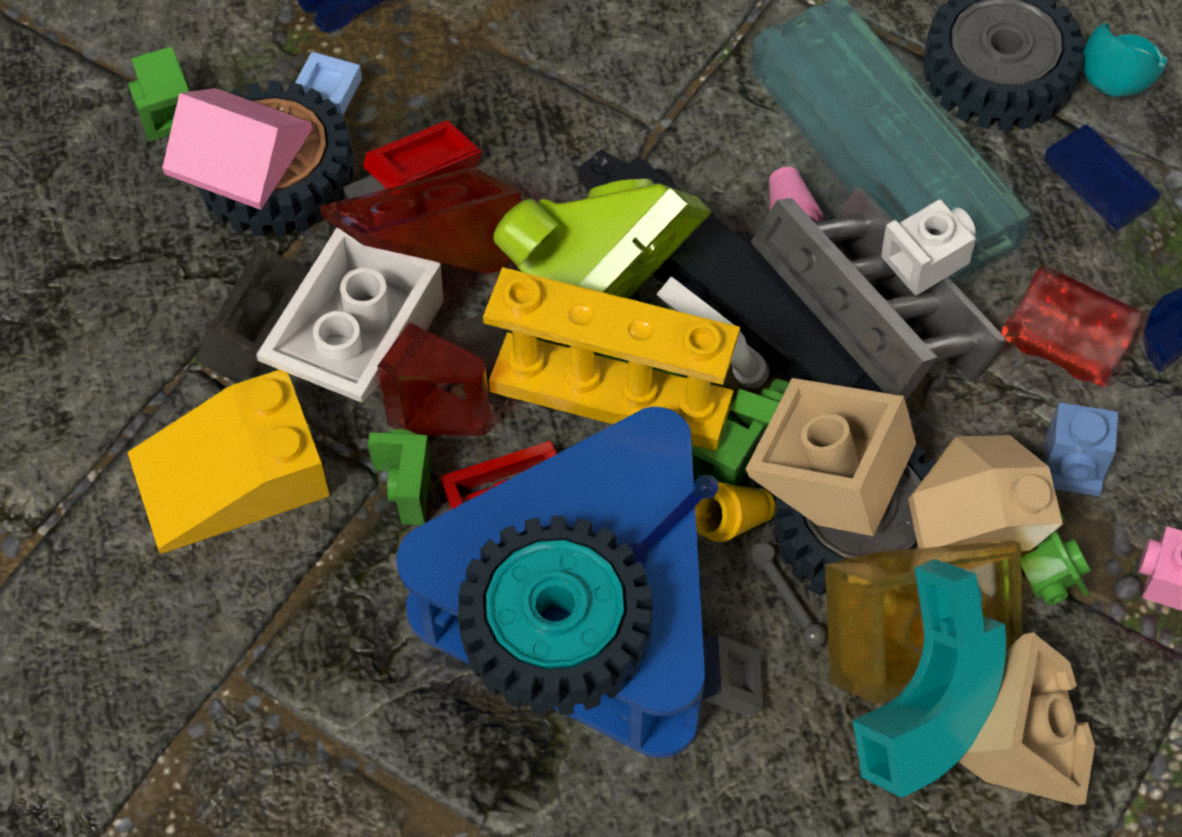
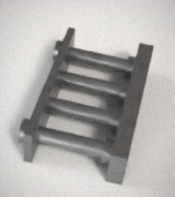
M863 186L855 188L834 220L815 223L793 198L780 199L775 202L751 243L884 393L904 396L907 399L933 363L949 358L969 381L975 380L1006 341V338L949 277H946L917 296L913 294L881 257L886 225L894 221V219ZM842 241L858 260L849 261L833 242ZM877 279L894 299L885 300L868 281ZM912 318L931 339L922 341L904 320Z

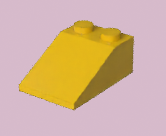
M276 370L225 388L127 452L160 554L330 497L322 463L289 374L282 370Z

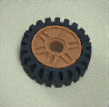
M269 81L268 91H261L259 82L247 85L248 95L242 96L238 89L228 92L309 121L312 124V130L262 210L197 187L208 210H213L215 217L223 224L229 220L234 230L243 233L249 224L253 235L264 237L267 226H272L276 237L287 235L286 225L292 223L297 232L309 229L308 217L310 216L317 223L328 217L327 206L333 210L340 206L342 203V187L351 184L350 177H353L354 172L349 132L341 112H337L336 105L329 98L323 102L321 93L313 88L305 94L302 84L294 82L290 83L287 91L283 90L281 81Z

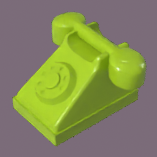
M651 179L620 180L590 189L588 197L566 203H555L547 199H542L538 203L533 199L523 200L509 210L501 219L495 229L493 239L521 272L629 299L712 211L697 196L659 183L654 184Z

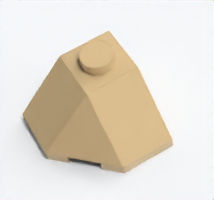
M1010 435L956 436L908 498L920 555L1030 551L1063 525L1049 466Z
M1035 633L1023 634L1006 651L1004 673L995 705L973 745L958 762L988 783L1073 805L1085 804L1095 744L1088 722L1077 723L1067 691L1077 686L1070 661Z

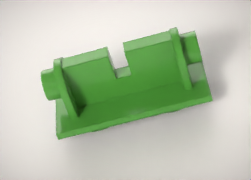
M1060 511L1061 519L1064 521L1065 519ZM1057 529L1037 545L1038 549L1018 558L1035 597L1043 598L1047 606L1055 605L1068 597L1066 589L1077 584L1084 597L1090 595L1081 576L1090 572L1091 569L1075 539L1064 543Z

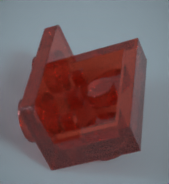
M1042 265L1035 272L1026 295L1007 318L1001 334L1006 340L1014 343L1023 353L1036 357L1040 356L1066 369L1072 377L1084 382H1093L1104 388L1123 359L1143 318V314L1129 305Z

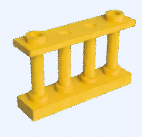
M502 267L484 312L483 324L511 330L512 333L507 332L490 376L489 385L491 393L610 424H615L647 407L667 408L679 414L689 425L691 445L717 451L732 404L733 390L711 385V382L724 384L739 337L740 327ZM537 337L569 345L570 348L537 340ZM594 352L628 360V363L595 355ZM652 367L686 375L687 378L653 370Z

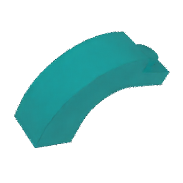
M936 559L915 567L924 627V646L919 666L912 680L891 702L852 720L861 777L901 798L937 780L949 771L970 749L995 705L1004 673L1006 657L1005 624L982 615V593L978 585L977 573Z

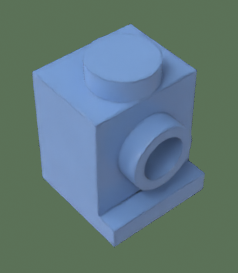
M1058 402L1045 436L1043 462L1050 468L1054 489L1100 496L1103 479L1116 451L1117 411Z

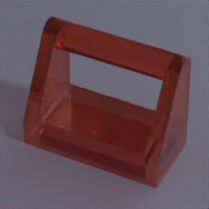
M409 322L377 365L388 426L394 429L408 430L417 435L427 436L486 435L491 430V415L484 360ZM437 383H464L466 401L438 388Z

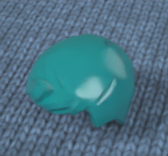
M1103 23L1102 25H1097L1085 44L1082 67L1088 82L1098 91L1111 97L1135 96L1146 91L1161 77L1168 58L1166 56L1163 58L1161 51L1155 44L1139 35L1124 34L1115 37L1109 31L1110 24Z

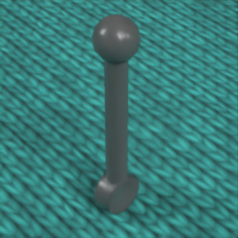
M766 542L756 543L751 549L750 559L755 567L765 569L803 628L802 637L804 643L809 647H820L826 641L827 634L825 629L821 625L813 623L774 563L775 551L773 547Z

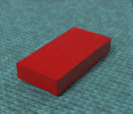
M446 120L366 152L363 167L391 194L407 188H411L414 193L478 166L482 151L453 124Z

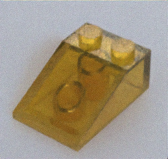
M1000 541L882 551L826 564L830 683L875 704L895 699L907 687L919 666L924 646V627L915 567L933 559L977 573L978 585L982 593V615L1005 624L1007 651L1023 635L1021 543L1016 541Z

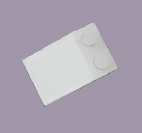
M338 225L256 354L257 360L363 403L418 346L443 304L441 263Z

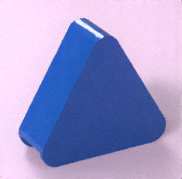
M663 407L644 408L413 529L403 539L399 546L396 560L399 577L403 585L410 591L406 602V613L412 631L422 641L470 665L468 657L465 655L459 632V589L461 581L466 582V569L472 558L480 560V548L489 539L498 544L500 543V531L513 525L516 531L520 533L524 531L525 520L539 517L541 527L551 526V516H566L568 527H575L578 518L592 522L593 533L598 534L603 527L614 533L616 545L620 546L625 542L634 551L635 564L641 562L647 574V585H650L653 608L649 647L645 659L640 660L639 671L631 682L627 679L623 681L621 692L612 699L607 694L601 696L600 705L587 711L583 703L574 705V714L567 716L649 757L665 758L677 755L693 742L700 724L705 668L691 431L687 422L679 414ZM550 608L540 616L545 620L555 622L566 619L570 613L562 608Z

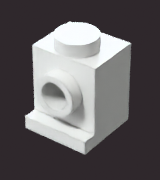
M939 199L900 223L895 219L887 224L881 257L913 294L917 296L970 264L976 239L974 237L976 234L974 223L963 209L955 208L951 211Z

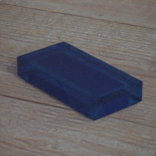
M1088 124L1080 127L1046 150L1044 161L1116 230H1119L1157 205L1161 193Z

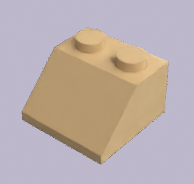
M792 378L746 467L748 476L816 525L874 536L916 445L905 398L900 395Z

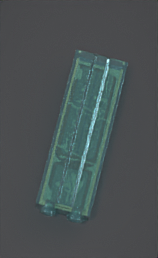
M831 0L823 5H814L804 14L781 25L771 26L760 35L754 37L751 72L851 194L856 187L863 186L898 223L939 199L951 211L955 208H961L970 216L976 230L974 236L976 239L970 264L948 276L953 283L1022 246L1031 214L846 0Z

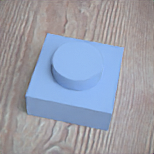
M311 52L295 83L302 84L305 94L311 88L320 92L323 102L329 98L336 105L337 112H341L343 116L362 80L361 67L355 63Z

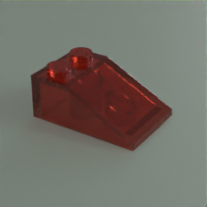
M469 167L320 206V211L324 219L363 246L476 270L482 273H494L501 271L502 267L508 268L509 262L512 261L494 242L493 235L495 229L505 214L521 202V194L516 189L477 168Z

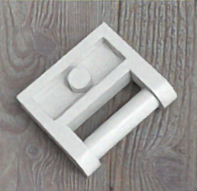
M670 277L656 294L671 310L733 325L673 277ZM740 332L730 362L733 366V374L743 386L757 388L766 382L770 369L764 358L746 344L745 337Z

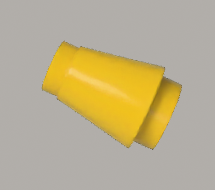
M712 482L704 486L694 496L696 531L715 542L728 541L762 523L770 521L774 515V499L770 492L763 488Z

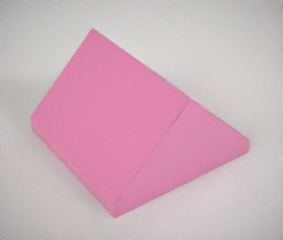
M217 88L179 93L162 168L167 176L262 210L310 134L312 124L304 119Z

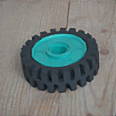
M551 516V526L541 527L539 517L525 520L524 531L520 533L516 531L513 525L500 531V543L496 544L489 539L480 548V560L472 558L466 569V582L461 581L459 589L458 621L465 655L468 657L470 667L477 678L482 676L485 687L495 696L499 692L503 693L507 704L520 709L524 702L530 704L532 713L546 715L547 707H558L559 715L574 714V705L582 703L587 711L599 706L601 696L607 694L612 699L621 692L623 681L627 679L631 682L639 671L640 660L645 659L649 647L653 620L650 585H647V574L641 562L635 564L634 551L625 542L617 546L615 534L603 527L598 534L593 533L592 522L578 518L575 527H568L566 516ZM550 608H562L570 613L566 619L555 622L545 620L540 616Z

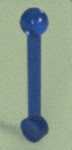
M711 475L698 477L694 484L695 490L640 543L628 544L634 551L635 564L641 562L644 568L647 564L648 552L702 499H710L716 495L719 485L715 477Z

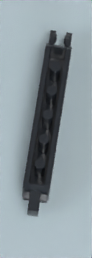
M601 149L579 167V181L588 191L600 185L628 179H651L654 184L659 183L681 190L664 170L660 168L654 169L639 156L629 164H626ZM713 211L652 274L663 284L670 277H673L733 325L740 327V332L744 335L746 344L764 358L768 363L770 372L780 380L790 383L792 378L884 393L763 255L756 250L751 240L739 231H732L715 217Z

